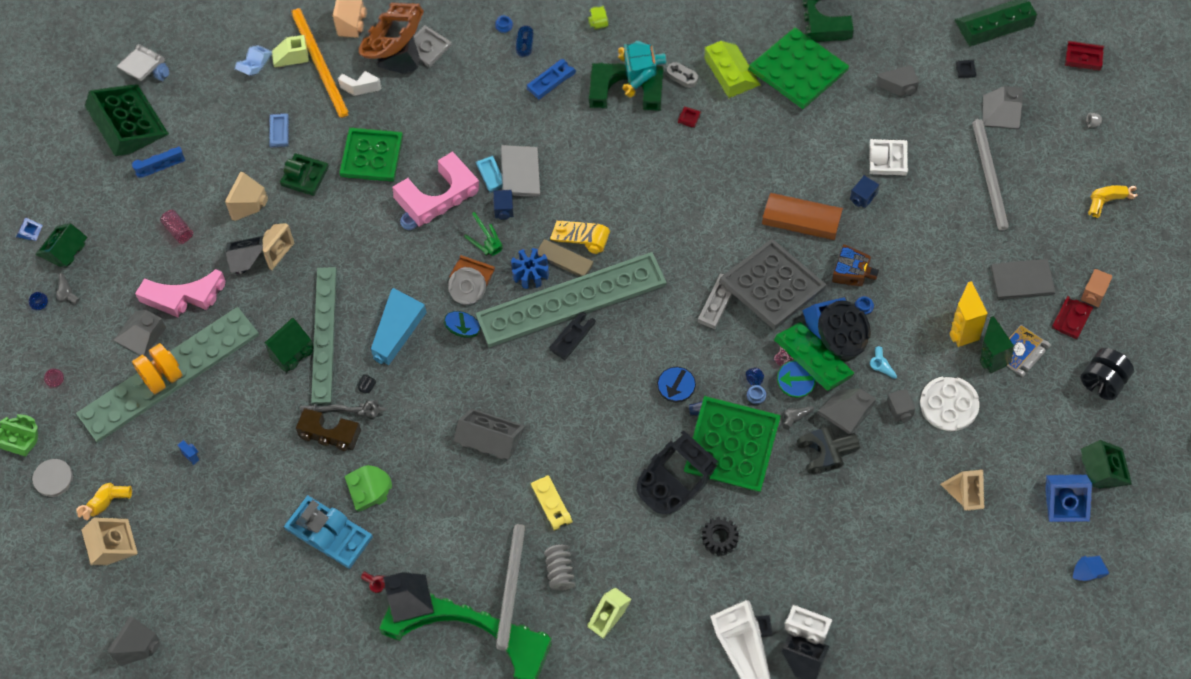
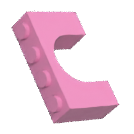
M454 152L438 160L439 173L451 185V188L446 193L439 196L425 195L408 178L393 186V198L408 212V215L415 220L419 227L429 223L436 216L446 213L453 206L461 204L468 197H473L479 190V180Z

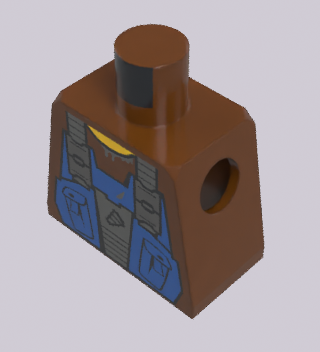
M843 244L833 273L832 282L862 287L865 277L877 280L879 269L869 267L871 260L869 255Z

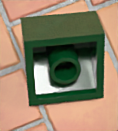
M71 223L56 226L35 255L59 267L69 266L74 261L75 257L73 256L76 252L81 251L85 246L84 242L88 237Z
M994 316L990 317L980 358L983 368H987L991 374L1011 363L1014 350L1013 343Z
M291 318L264 342L270 359L285 373L289 370H294L298 366L299 361L304 357L310 356L314 349L312 340L294 318Z
M1102 440L1081 448V459L1085 465L1086 475L1093 487L1101 489L1132 485L1123 448Z

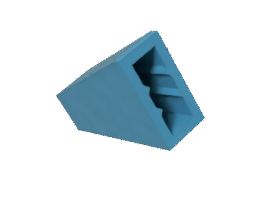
M394 288L391 290L371 347L373 359L376 362L390 365L427 313L425 304Z

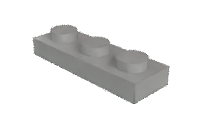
M721 273L698 318V323L716 329L732 296V293L719 282L720 277L723 276Z

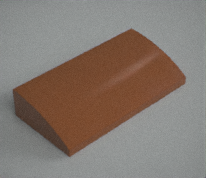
M770 193L763 214L762 225L835 240L843 208Z

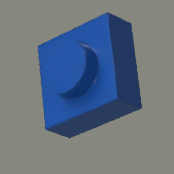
M184 440L178 444L181 453L193 465L199 461L197 456L198 450L193 444L188 445Z

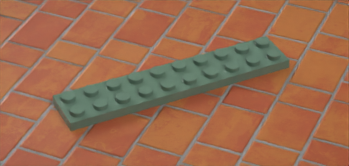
M653 252L477 312L476 318L488 348L576 318L582 312L587 314L666 286V280Z
M236 307L170 351L178 362V367L183 377L174 383H170L163 376L162 379L166 388L154 395L140 375L136 373L76 414L98 443L258 337L259 333L242 311Z

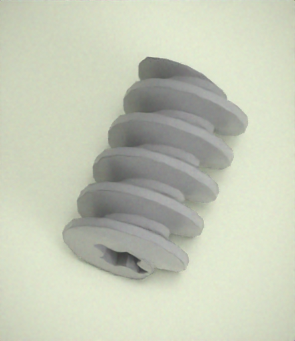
M554 545L544 552L546 564L548 565L549 585L555 590H567L575 587L574 582H569L574 579V575L568 574L573 571V568L567 567L572 564L570 559H566L570 557V552L565 551L569 548L567 545Z

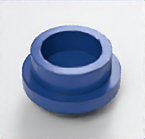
M500 16L495 22V27L499 32L505 33L512 29L513 22L508 16Z
M860 297L855 302V306L860 311H863L865 315L873 311L874 304L869 297Z

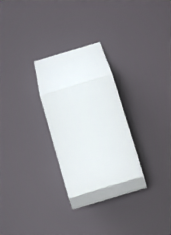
M366 71L357 81L344 74L338 78L340 88L355 96L380 91L381 89L380 79Z

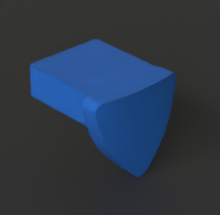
M1082 556L1075 566L1073 578L1088 581L1103 578L1109 572L1100 556Z

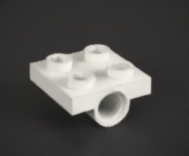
M870 139V174L907 175L906 140Z

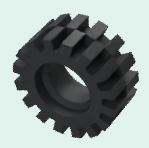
M716 517V520L712 518L710 523L706 522L702 530V543L705 545V549L707 551L710 550L711 554L717 553V556H720L721 553L727 555V552L731 553L733 548H736L739 532L736 524L733 525L732 520L728 522L726 517H723V520H720V517ZM715 531H725L728 539L723 543L714 541L712 535Z

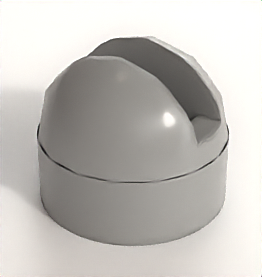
M1088 113L1086 119L1088 127H1098L1102 122L1101 116L1097 113Z

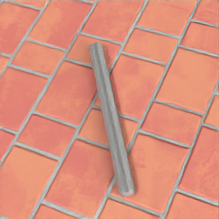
M976 119L972 125L998 230L1004 231L1009 228L992 155L983 120Z
M519 524L514 526L496 644L498 650H507L525 533V526Z

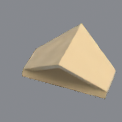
M983 470L964 471L941 483L964 507V510L984 509Z

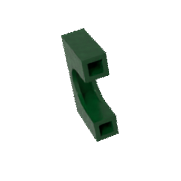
M802 0V7L806 8V11H804V22H808V26L805 27L806 36H809L815 42L853 39L852 16H826L821 14L815 7L820 0Z
M592 63L589 108H607L608 93L611 86L620 80H628L626 64ZM656 65V75L641 85L644 90L643 110L661 111L663 66Z

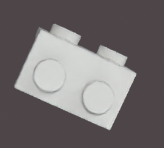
M793 605L785 622L784 630H787L793 636H803L812 643L823 644L832 619Z

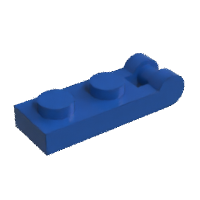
M561 59L527 84V90L539 100L567 78L572 77L576 70L572 66H568L566 60Z
M179 146L143 161L135 160L132 163V167L136 176L143 178L186 160Z

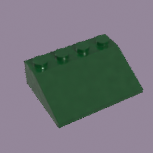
M138 84L89 90L85 107L115 157L132 154L169 135Z

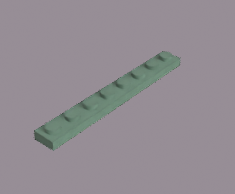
M336 267L317 268L312 405H332Z

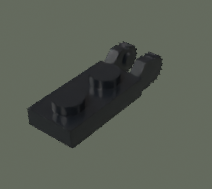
M580 313L549 347L550 351L566 360L588 334L596 320L590 318L584 326H581L580 324L585 320L587 314Z

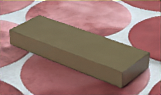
M545 239L538 248L539 258L545 254L549 263L579 277L587 275L594 265L593 261Z

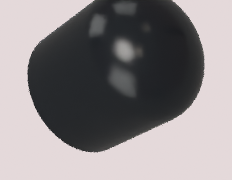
M363 374L357 384V388L362 393H370L376 384V380Z

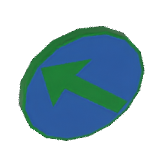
M795 360L781 366L777 374L779 388L790 397H804L815 386V379Z

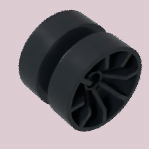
M1100 348L1092 358L1091 363L1087 365L1081 374L1080 379L1089 391L1092 392L1096 385L1100 386L1099 397L1105 400H1114L1133 375L1134 367L1130 360L1120 352L1110 348Z

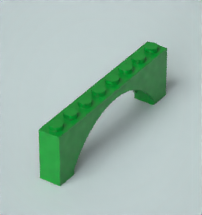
M430 593L434 614L394 623L389 605L379 628L381 635L401 641L404 635L421 626L441 621H459L480 627L497 639L500 618H493L491 614L484 611L480 613L473 611L467 605H456L447 598H436L434 594ZM511 624L506 652L514 666V679L539 678L552 645L551 637L547 633L542 631L536 633L525 625L519 624L516 626Z

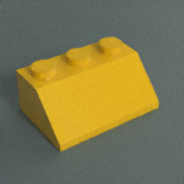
M972 281L968 282L958 303L950 331L951 340L953 342L956 341L958 347L980 340L988 315Z

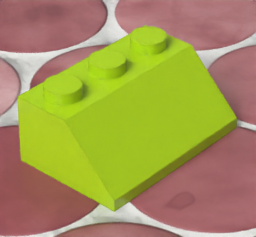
M719 41L705 47V60L728 98L761 85L755 74L748 70L749 64L737 45Z

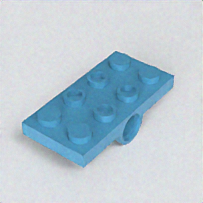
M308 495L284 526L285 530L348 569L352 567L373 538L371 533L349 521L339 510L335 508L330 509ZM312 500L319 504L317 509L328 516L327 522L318 533H314L296 524V521Z

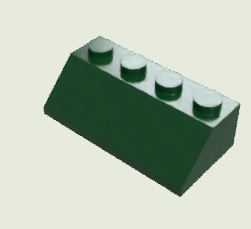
M1012 0L957 18L955 22L969 47L1033 27L1037 13L1030 1Z

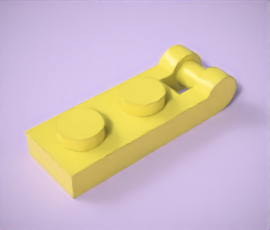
M549 475L532 482L531 487L553 530L559 529V526L565 523L566 525L572 523L570 514L567 512ZM561 513V517L557 519L554 517L555 515Z

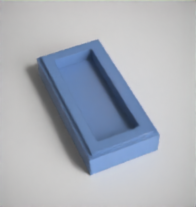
M288 114L270 115V147L288 146Z

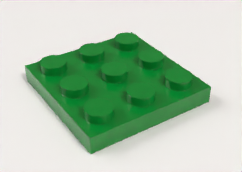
M349 128L339 173L340 177L394 182L403 132Z

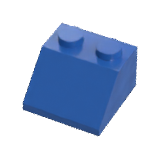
M1046 475V500L1049 522L1090 521L1092 483L1087 475Z

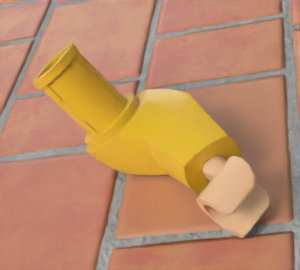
M1112 185L1096 189L1090 196L1092 204L1088 215L1092 214L1093 217L1099 218L1103 204L1110 200L1125 199L1126 197L1129 199L1136 198L1137 194H1132L1131 191H1135L1137 188L1131 186L1128 189L1127 186Z
M112 483L102 485L86 505L77 508L78 517L83 515L85 520H89L90 516L94 517L103 512L114 498L130 499L132 497V487L114 486Z

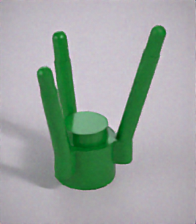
M473 212V217L487 237L484 241L485 247L467 234L464 237L482 250L486 256L488 254L495 256L502 251L503 244L500 242L492 224H489V228L493 237H491L477 214Z

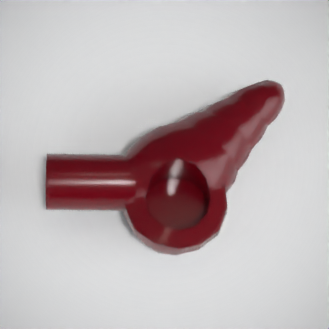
M363 572L361 575L362 580L370 583L369 588L373 593H380L385 588L383 579L385 576H372L367 572Z

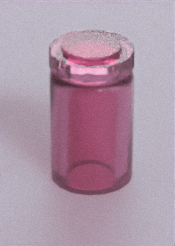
M168 210L161 216L160 222L178 243L183 244L192 238V229L175 210Z

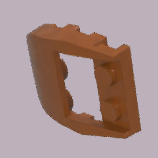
M391 3L387 13H382L378 18L380 22L376 27L371 26L368 30L370 35L364 38L360 44V55L364 58L377 59L391 56L401 50L416 32L424 13L422 7L419 4ZM393 21L409 22L407 27H403L399 32V38L384 37Z

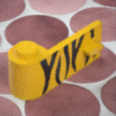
M557 221L550 240L585 244L589 252L598 254L604 251L610 230L601 224Z

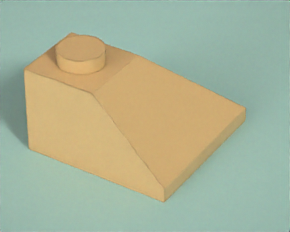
M240 172L225 203L231 219L236 221L259 212L261 207L266 205L268 196L263 186L245 173Z
M286 223L274 224L264 234L263 253L270 270L275 268L294 244L289 225Z

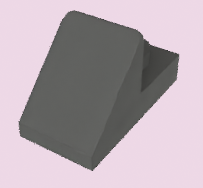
M312 500L296 521V524L314 533H318L327 522L328 516L318 510L319 504Z

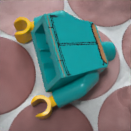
M640 41L624 44V48H619L618 52L621 55L618 58L626 63L628 82H631V85L625 84L623 86V90L626 92L625 95L630 98L633 97L635 89L656 75V65L666 64L665 53L655 55L653 45Z

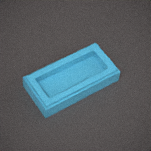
M493 156L477 161L476 165L489 193L501 189L502 174Z

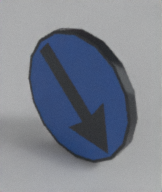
M677 366L664 370L658 378L657 386L663 398L677 403L689 399L694 394L696 382L690 371Z

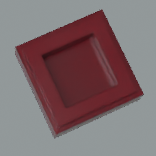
M684 106L678 123L695 128L701 116V111Z

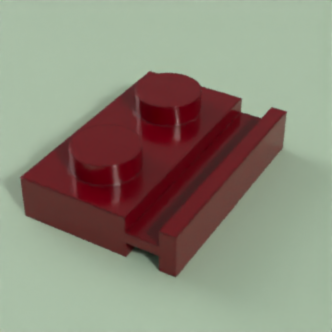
M1068 41L1065 66L1101 71L1104 46Z
M1067 296L1052 325V329H1056L1078 340L1093 307L1076 299L1072 300Z

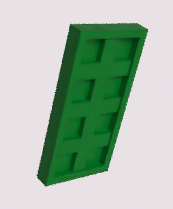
M801 322L782 331L774 338V341L827 391L844 383L854 375V372L838 356L830 352L823 342Z

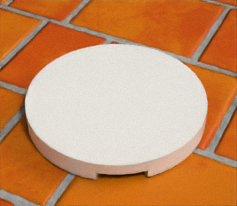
M939 377L925 386L920 398V408L925 419L936 428L945 431H958L968 427L976 419L979 412V397L976 390L961 378Z

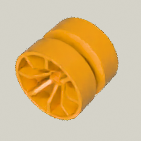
M161 343L149 349V354L153 361L150 362L143 354L131 361L144 383L154 395L166 388L162 379L163 376L170 383H174L183 377L178 367V362Z

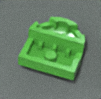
M18 414L17 418H4L0 421V449L27 456L38 440V427L35 420L30 416Z
M363 466L345 476L355 509L358 512L376 503L379 505L387 500L386 496L389 489H392L390 476L375 466Z

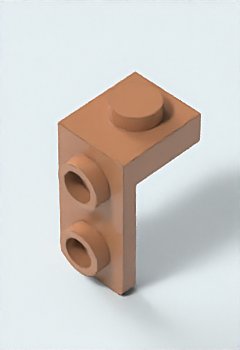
M1095 269L1084 290L1081 301L1099 308L1112 275Z

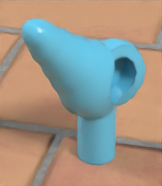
M880 346L875 347V357L870 361L871 368L896 379V373L886 358L883 357V348Z

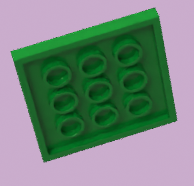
M793 28L752 62L748 70L804 109L849 70V65L797 28Z
M704 396L693 439L719 461L710 479L761 493L781 415ZM686 461L684 473L703 477L702 473Z

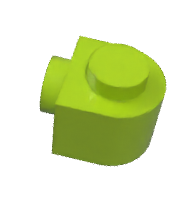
M604 6L591 8V16L588 17L590 27H594L595 30L609 27Z

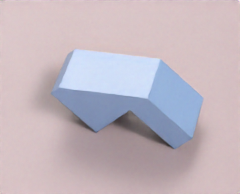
M259 45L249 47L246 60L236 62L235 69L248 75L258 74L272 55V51Z

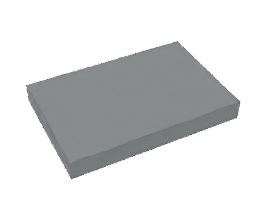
M501 145L502 190H512V196L538 197L540 195L537 147Z

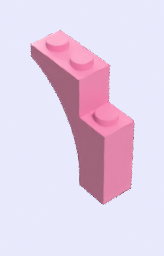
M215 269L206 277L183 285H164L144 279L135 294L139 302L179 317L187 309V302L207 310L210 305L212 306L215 303L218 291L223 290L226 282L223 273Z

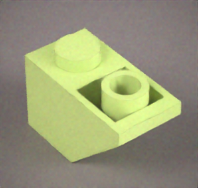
M304 35L288 37L272 51L274 67L309 62L308 48Z

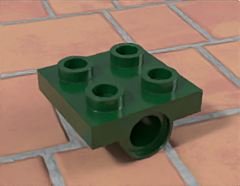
M295 153L292 159H288L284 165V175L280 184L283 187L315 196L329 165L326 162Z

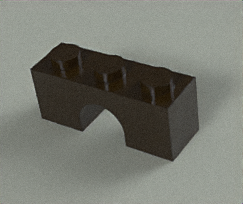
M303 409L296 426V431L301 439L305 441L316 440L323 446L334 445L341 451H347V449L354 450L361 432L358 422L340 418L335 428L325 429L323 428L325 419L321 412Z

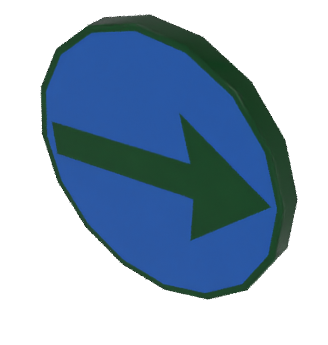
M452 311L444 317L443 323L445 327L456 336L472 338L480 332L481 327L478 320L468 313Z

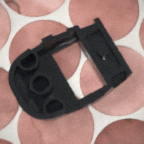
M684 430L681 432V437L675 442L670 441L661 452L651 458V463L647 469L643 470L637 481L639 497L653 511L659 514H672L684 507L705 487L719 464V461ZM675 451L680 453L703 474V477L691 491L663 467Z

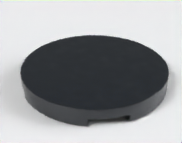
M840 300L826 306L820 314L818 321L819 335L823 344L830 352L842 358H851L865 350L871 337V329L863 311H860L849 301Z

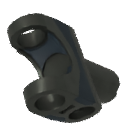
M830 428L812 431L801 436L796 441L798 448L809 446L821 453L814 462L806 466L809 474L841 468L844 465L841 455L860 450L859 440L855 433L834 438Z

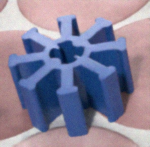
M532 248L531 256L527 257L525 250H520L518 252L519 260L514 257L511 260L514 282L517 283L521 279L522 288L528 289L529 281L533 279L536 288L542 286L541 277L545 279L549 277L546 255L543 254L539 258L538 249Z

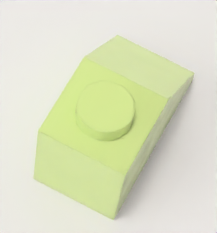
M617 588L607 592L601 599L587 627L604 638L624 614L631 599Z

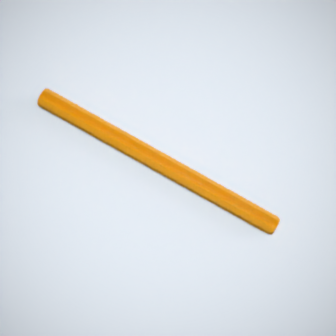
M299 8L293 9L292 16L301 35L305 37L308 51L339 117L348 116V110Z

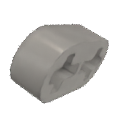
M677 62L668 65L667 76L687 88L697 85L698 75L694 71Z

